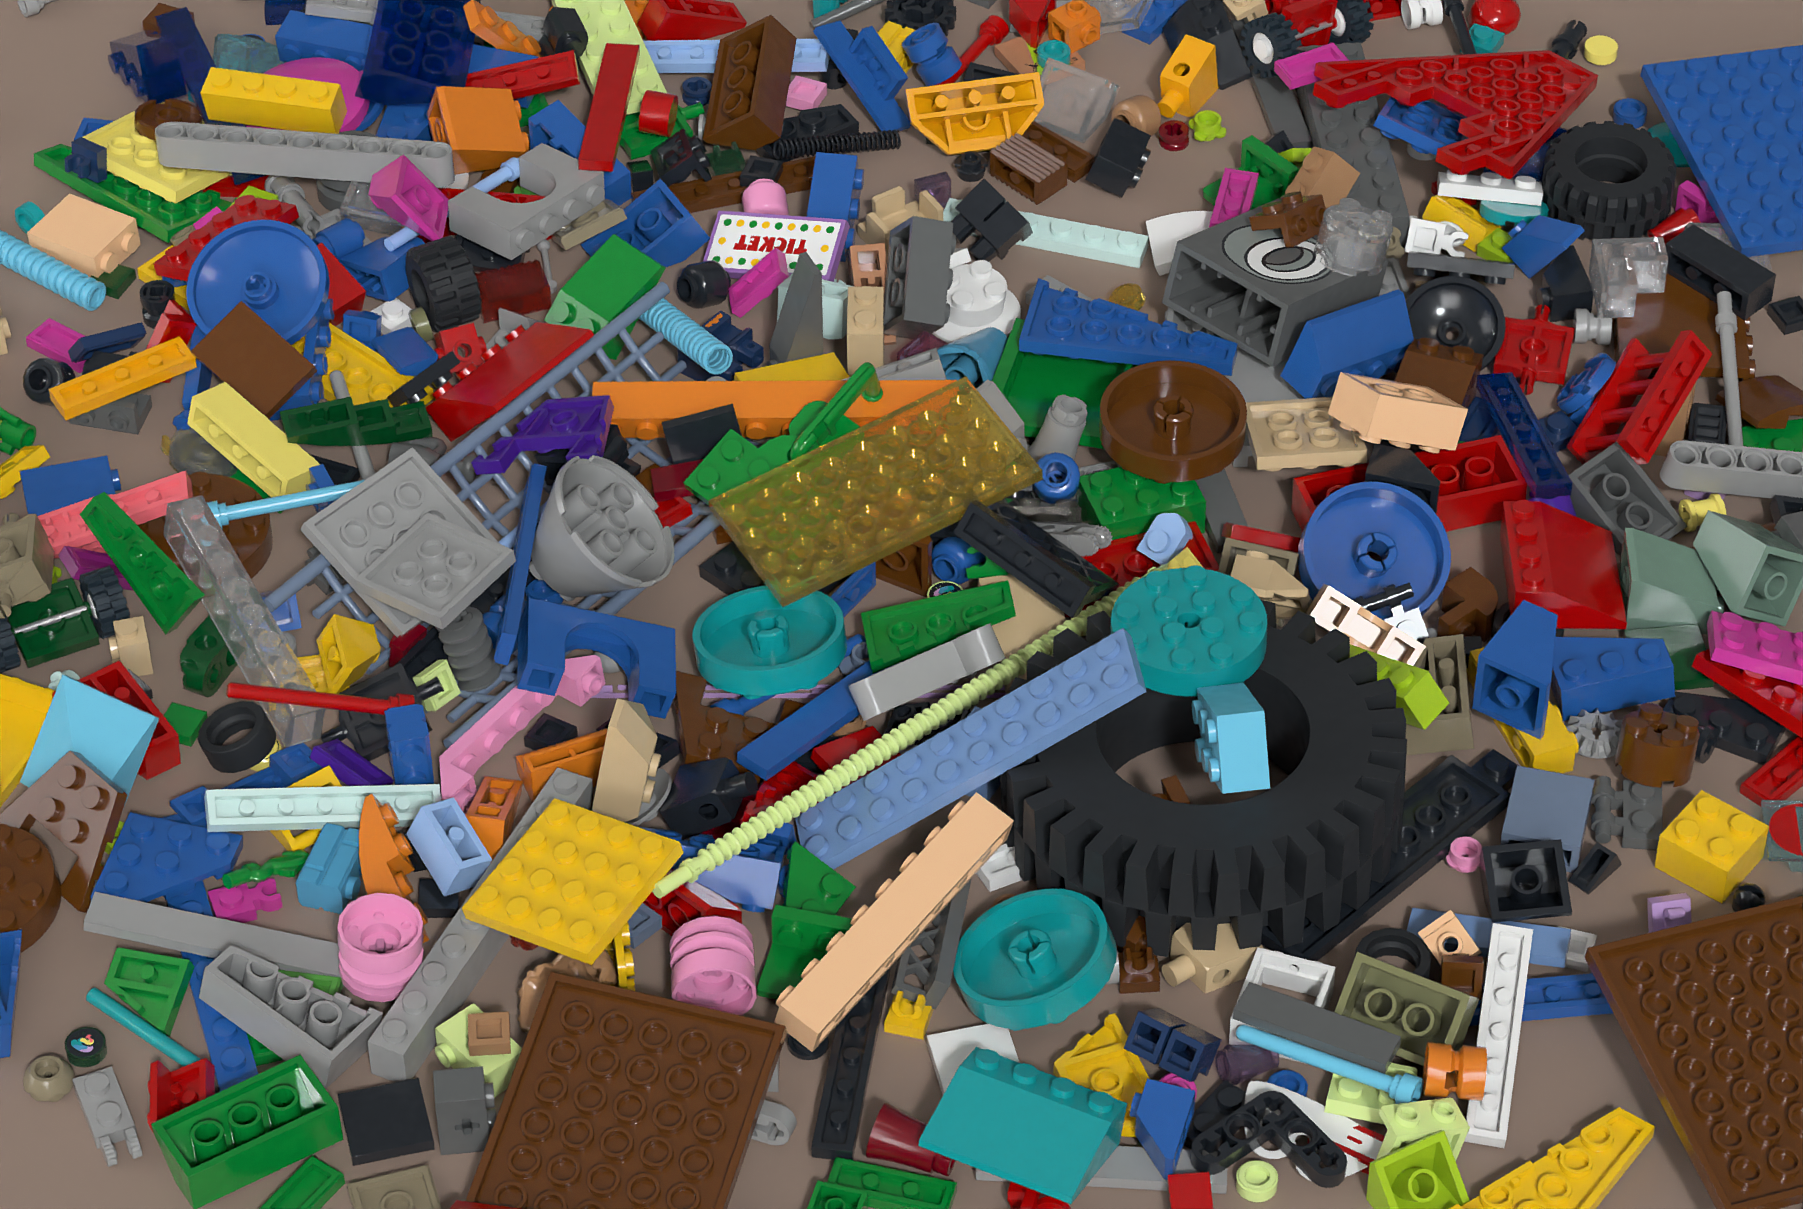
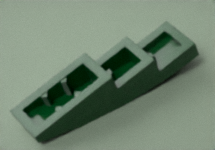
M346 397L280 411V418L288 443L317 446H366L433 437L432 426L424 401L390 408L388 399L354 406L352 398Z

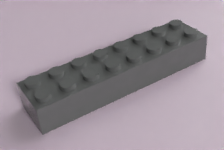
M1361 43L1335 44L1348 60H1366ZM1324 45L1297 47V49L1306 52ZM1314 83L1295 88L1302 116L1312 139V148L1315 146L1335 152L1360 172L1358 179L1331 222L1332 229L1369 249L1371 240L1368 238V232L1371 228L1377 227L1380 230H1387L1390 227H1396L1401 232L1400 244L1405 248L1410 216L1388 137L1384 136L1379 128L1373 126L1380 113L1376 96L1370 97L1366 101L1347 104L1343 108H1333L1326 105L1325 101L1313 95Z

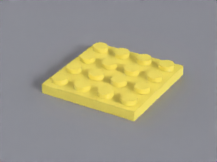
M163 96L156 100V104H165V99L169 98ZM135 111L82 137L107 148V171L138 185L142 189L149 190L169 202L178 203L235 173L173 168L161 165L158 159L156 140L140 135L135 129ZM200 113L202 124L226 125L216 120H209L208 116Z

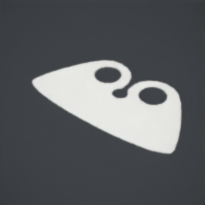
M1262 1081L1249 1082L1245 1104L1264 1092H1281L1290 1098L1332 1141L1376 1160L1383 1142L1354 1129L1353 1127L1358 1126V1123L1345 1116L1324 1112V1105L1291 1090ZM1268 1108L1265 1110V1116L1271 1113ZM1279 1110L1274 1111V1113L1280 1115ZM1245 1127V1134L1247 1139L1251 1137L1253 1133L1250 1129ZM1294 1133L1289 1136L1290 1141L1295 1145V1138L1298 1135L1307 1136L1311 1142L1310 1137L1304 1133ZM1349 1135L1361 1140L1362 1144L1347 1139V1136ZM1260 1146L1253 1150L1259 1156L1268 1159L1286 1157L1280 1149L1268 1151ZM1344 1153L1347 1157L1345 1177L1368 1167L1359 1162V1159ZM1334 1164L1331 1165L1332 1170H1335ZM1296 1166V1169L1298 1170V1172H1299L1304 1178H1306L1307 1180H1310V1179Z

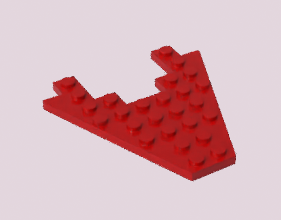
M1550 50L1330 61L1316 63L1314 76L1322 80L1314 82L1313 95L1325 101L1326 105L1333 108H1343L1347 104L1366 101L1370 97L1383 93L1397 99V102L1404 106H1415L1419 102L1434 99L1444 104L1446 109L1459 112L1467 117L1460 120L1458 132L1468 137V139L1438 148L1436 162L1448 167L1450 172L1458 175H1465L1470 171L1486 167L1507 179H1511L1592 93L1597 86L1598 75Z

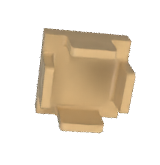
M901 186L895 187L872 198V212L866 214V221L857 224L858 236L866 244L885 243L886 259L888 260L889 238L892 229L912 216L943 221V207L927 190L919 192V203L915 200L905 204V190Z

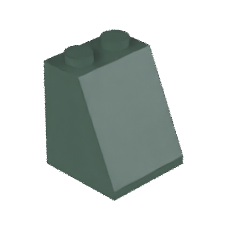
M1708 510L1693 545L1730 611L1746 617L1786 626L1803 589V551L1759 524Z
M1625 528L1619 566V579L1627 626L1624 630L1698 624L1701 634H1708L1707 621L1711 611L1724 613L1723 597H1717L1719 590L1698 552L1695 549L1635 528Z

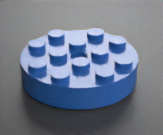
M1384 482L1355 483L1330 494L1319 504L1302 532L1298 546L1300 577L1303 585L1308 589L1312 600H1314L1323 584L1329 585L1350 599L1362 596L1364 599L1383 592V588L1394 584L1397 587L1409 582L1413 589L1414 597L1401 601L1402 608L1406 611L1419 607L1421 616L1430 609L1442 592L1451 566L1449 539L1436 513L1426 502L1412 492ZM1372 551L1377 553L1380 556L1382 563L1381 561H1375L1372 558H1370L1369 555H1366L1367 552ZM1388 606L1371 612L1380 619L1392 616Z

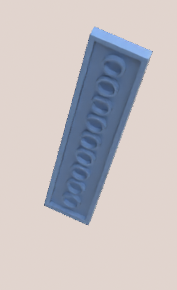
M1124 628L1116 631L846 786L832 796L825 798L823 802L817 803L815 807H810L807 812L800 813L795 818L800 845L834 870L1147 692L1131 635Z

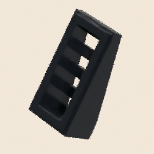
M1693 403L1690 412L1687 441L1725 444L1726 407Z

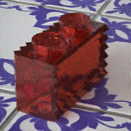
M536 259L533 262L528 261L527 263L522 262L513 266L508 265L506 268L501 267L499 270L494 268L493 270L481 271L479 274L475 273L481 296L480 315L483 324L498 321L499 308L525 315L548 310L552 306L549 283L540 262Z

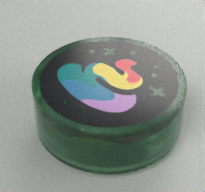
M82 1027L72 1031L65 1040L67 1059L71 1064L83 1068L99 1064L107 1054L104 1034L93 1027Z

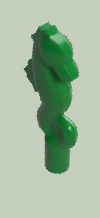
M301 849L284 851L282 856L270 858L262 866L253 862L246 863L241 869L224 874L222 876L223 884L227 889H231L251 881L257 883L264 882L272 875L289 878L295 877L302 870L310 853Z

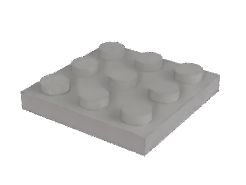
M427 512L358 575L354 582L357 591L443 630L513 565L516 559L514 550Z

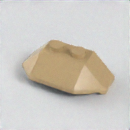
M1247 551L1246 556L1236 555L1230 576L1250 587L1260 600L1275 603L1276 624H1279V619H1291L1298 611L1306 613L1311 605L1308 589L1276 561L1269 560L1268 554Z
M617 698L608 725L592 806L593 812L622 822L638 818L643 802L650 804L656 781L650 780L649 776L656 777L661 759V754L654 753L658 737L644 704Z

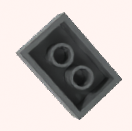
M912 216L890 231L884 293V334L922 340L944 327V324L948 322L950 304L946 303L947 290L950 289L953 281V270L949 268L950 256L954 253L956 247V235L953 234L952 222Z

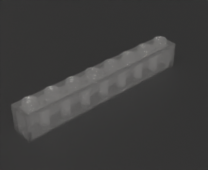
M201 495L167 503L163 535L187 577L205 594L201 601L247 682L251 685L316 692L204 497ZM259 701L285 748L321 738L326 708Z

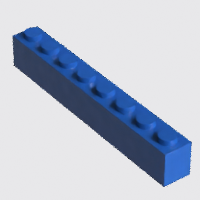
M294 10L289 11L275 35L279 59L283 62L313 57L331 58L348 63L358 71L368 73L377 80L396 83L398 75H402L434 87L443 86L442 79L539 58L534 55L342 19L305 15L304 12ZM535 95L513 100H518L520 107L528 108Z

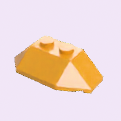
M1039 72L905 90L910 124L948 156L963 154L967 151L980 152L992 150L997 145L1000 146L1001 142L1010 139L1011 135L1014 136L1016 133H1019L1023 136L1045 105Z

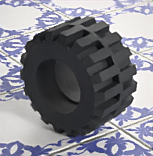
M446 236L408 249L406 254V274L410 291L416 307L422 306L430 327L434 332L438 333L474 321L480 317L481 296L478 281L469 257L455 238Z

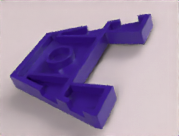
M610 395L547 399L516 424L518 428L517 433L511 437L499 438L492 444L494 451L484 459L483 455H479L471 462L476 475L505 473L521 451L537 450L538 453H547L553 449L568 448L567 462L576 456H579L580 459H589L593 455L603 458L614 411Z

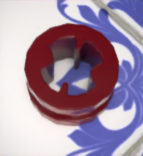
M1178 120L1164 122L1159 127L1160 146L1168 151H1181L1187 148L1189 145V127L1184 122Z

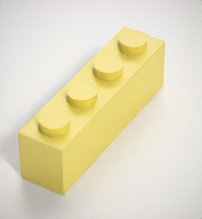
M224 382L192 396L187 424L271 498L307 491L306 484L311 483L309 468L321 464L298 444L288 443L286 434L230 385Z

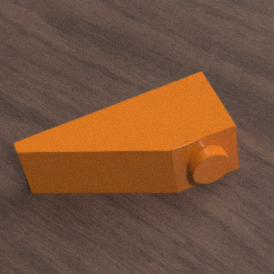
M485 776L465 815L492 858V861L511 835L523 781Z

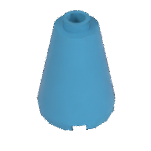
M988 327L937 349L947 380H957V405L987 379L992 381L1008 340L1001 330Z

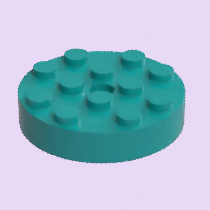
M1198 565L1148 573L1147 576L1126 588L1118 597L1112 609L1111 634L1124 628L1131 635L1145 687L1160 693L1175 696H1197V688L1242 683L1256 672L1266 654L1267 614L1258 595L1241 581L1224 573L1207 570Z
M796 585L759 586L728 595L712 604L700 615L694 625L692 634L697 668L702 677L716 689L740 694L747 699H758L762 696L784 694L800 689H812L818 685L820 680L831 674L841 664L847 651L844 617L839 605L828 595L820 591Z
M1066 889L1034 890L1004 900L986 911L972 923L959 941L953 972L965 1002L975 1016L996 1027L1019 1031L1050 1023H1061L1069 1015L1090 1002L1110 980L1116 963L1117 947L1103 911L1092 899L1081 893Z

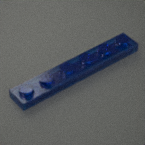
M1513 373L1477 375L1476 388L1534 497L1554 499L1558 496L1571 495L1572 481Z

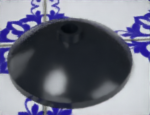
M1460 276L1440 277L1418 287L1406 300L1414 339L1432 338L1437 340L1440 345L1472 348L1474 353L1484 355L1481 371L1500 352L1506 329L1504 312L1495 295L1481 283ZM1450 331H1455L1459 334V337L1455 340H1450L1446 335Z

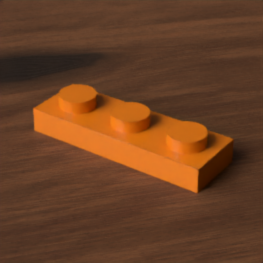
M471 0L463 6L470 31L496 49L534 55L540 58L539 52L541 47L537 40L531 35L526 36L520 32L511 21L506 22L497 16L491 7H484L476 0Z

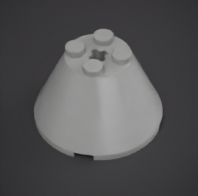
M595 455L589 459H580L579 456H576L564 464L557 474L535 532L531 553L532 561L530 562L529 569L536 579L544 580L566 601H573L576 597L649 587L664 579L672 569L674 563V542L669 526L663 528L654 511L659 507L658 504L634 476L608 459Z

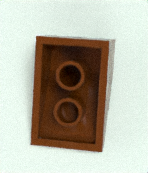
M1432 338L1414 339L1405 352L1394 381L1429 387L1461 406L1468 408L1477 393L1484 355L1474 353L1472 348L1466 346L1448 347L1440 345L1437 340Z

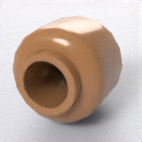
M1137 95L1119 102L1112 111L1111 122L1115 117L1151 136L1159 130L1161 125L1159 107L1155 101L1145 95Z

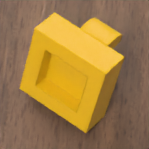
M898 990L896 995L894 994L886 1016L884 1032L924 1040L934 1009H932V1006H925L926 999L924 995L919 994L916 1002L903 998V991Z

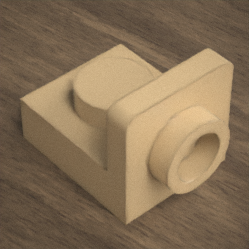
M1222 0L1223 5L1238 21L1243 19L1245 23H1248L1251 20L1268 14L1264 0Z

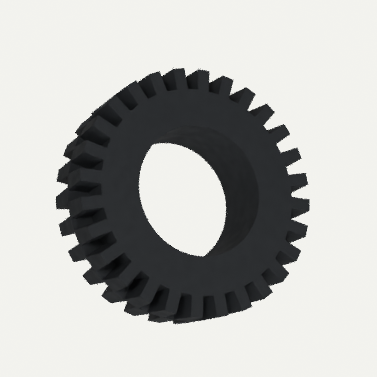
M1261 600L1267 614L1266 654L1256 672L1242 683L1246 685L1264 710L1268 759L1282 768L1289 776L1275 787L1257 796L1236 802L1214 805L1178 803L1145 793L1115 773L1130 760L1150 750L1171 744L1195 742V739L1201 738L1199 724H1194L1192 715V701L1198 700V696H1175L1160 693L1146 688L1147 692L1001 774V811L1014 820L1005 844L1007 843V847H1015V864L1019 869V875L1022 880L1026 882L1036 878L1037 890L1066 889L1081 893L1092 899L1103 911L1116 945L1120 947L1125 946L1126 938L1139 916L1145 917L1147 947L1153 949L1154 955L1168 957L1174 932L1186 923H1191L1193 950L1215 951L1217 925L1231 923L1239 949L1261 946L1263 926H1269L1283 948H1287L1302 942L1305 916L1325 932L1339 924L1341 901L1358 910L1369 899L1370 881L1382 883L1389 873L1391 851L1398 853L1403 822L1407 739L1404 709L1396 708V689L1390 678L1377 681V662L1367 651L1350 658V637L1335 628L1316 641L1315 617L1298 611L1281 630L1277 629L1275 603ZM1103 610L1087 617L1086 640L1069 628L1054 636L1053 657L1037 651L1027 661V680L1015 677L1009 693L1111 635L1110 616Z

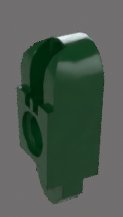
M230 605L219 618L208 615L186 640L187 645L183 648L180 655L181 671L185 674L183 677L184 690L205 697H211L218 691L251 648V646L244 644L252 621L250 610L237 605Z

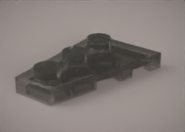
M982 498V504L987 506L1002 500L1004 501V498ZM1019 498V506H1011L1031 521L1086 522V507H1078V499H1059L1056 501L1055 506H1041V499Z

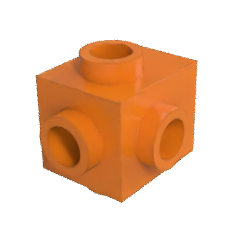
M1072 0L1048 13V39L1066 43L1070 47L1072 54L1100 39V13L1095 7L1090 6L1084 0Z

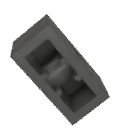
M483 1066L433 1071L435 1108L441 1155L483 1152L496 1120V1109H487L495 1107L493 1082L485 1083Z

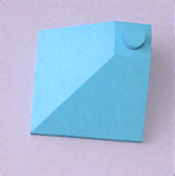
M62 675L20 783L29 788L69 751H74L83 755L127 794V801L159 717L67 675Z

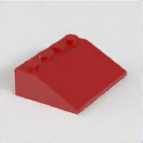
M536 322L525 330L521 324L505 336V339L508 341L505 346L501 348L497 343L481 355V358L484 360L482 364L477 367L472 362L457 373L456 376L460 381L452 386L448 381L434 391L432 395L435 400L425 408L449 441L452 442L497 413L592 338L594 333L591 329Z
M1503 501L1500 541L1510 615H1512L1523 600H1526L1557 614L1556 628L1626 629L1627 621L1612 531L1541 501Z

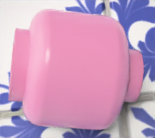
M758 179L744 190L742 195L744 212L789 215L785 190L773 180Z

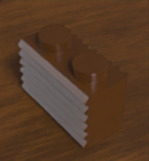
M1016 133L1014 136L1011 135L1010 139L1001 142L1000 146L997 145L995 149L992 148L990 151L991 176H995L997 180L1000 179L1001 183L1005 182L1006 186H1010L1011 189L1020 192L1021 196L1024 195L1026 199L1029 198L1036 205L1067 186L1068 164L1061 156L1052 155L1041 148L1039 143L1033 139L1028 140L1019 133Z

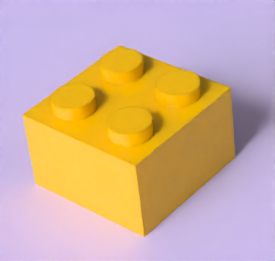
M1701 790L1660 834L1654 867L1722 904L1763 858L1769 826Z

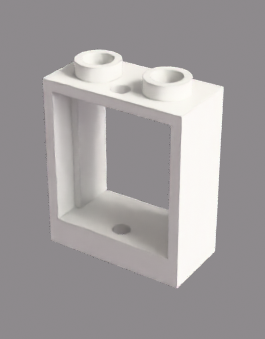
M1258 947L1238 1000L1249 982L1260 986L1264 983L1315 996L1314 1005L1327 1010L1334 991L1336 967ZM1232 1013L1229 1044L1300 1062L1239 1040L1236 1036L1237 1028L1248 1024L1234 1020Z

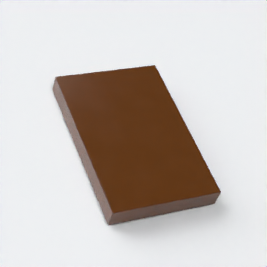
M242 301L191 350L193 356L223 383L226 382L268 419L317 372L312 363Z

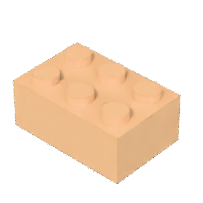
M1340 372L1328 414L1341 421L1340 427L1349 431L1360 432L1359 438L1367 442L1380 444L1381 439H1385L1397 447L1409 449L1411 444H1416L1422 450L1439 453L1440 449L1456 450L1468 409L1429 387Z

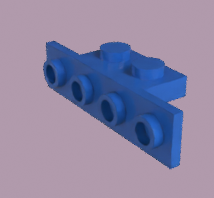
M841 21L816 27L813 31L880 130L887 132L888 130L902 131L910 128V120L894 99L907 81L908 76L874 27L862 28L855 40Z

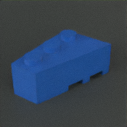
M816 152L806 217L847 220L850 228L840 262H846L849 247L855 245L856 230L853 227L855 219L858 220L859 198L864 185V169H859L857 155Z
M1556 637L1551 688L1562 719L1567 721L1570 716H1578L1581 709L1588 713H1593L1598 708L1599 712L1603 713L1675 697L1674 667L1663 639Z

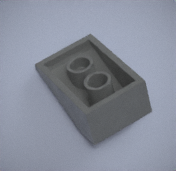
M1617 442L1573 471L1557 486V488H1563L1569 492L1578 518L1612 531L1614 549L1620 556L1625 528H1635L1670 540L1687 527L1686 523L1640 465Z

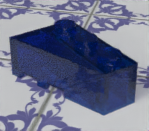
M145 30L109 42L112 54L108 55L110 67L114 74L118 73L126 86L129 85L132 88L136 97H141L145 102L156 100V104L165 102V99H174L187 95L174 34L166 35L165 32L158 34L157 31Z

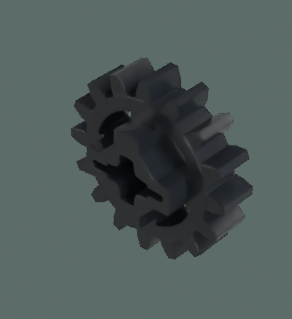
M888 0L887 8L885 9V23L890 21L902 25V28L908 27L914 30L930 23H938L944 34L948 36V29L955 28L956 6H954V0Z

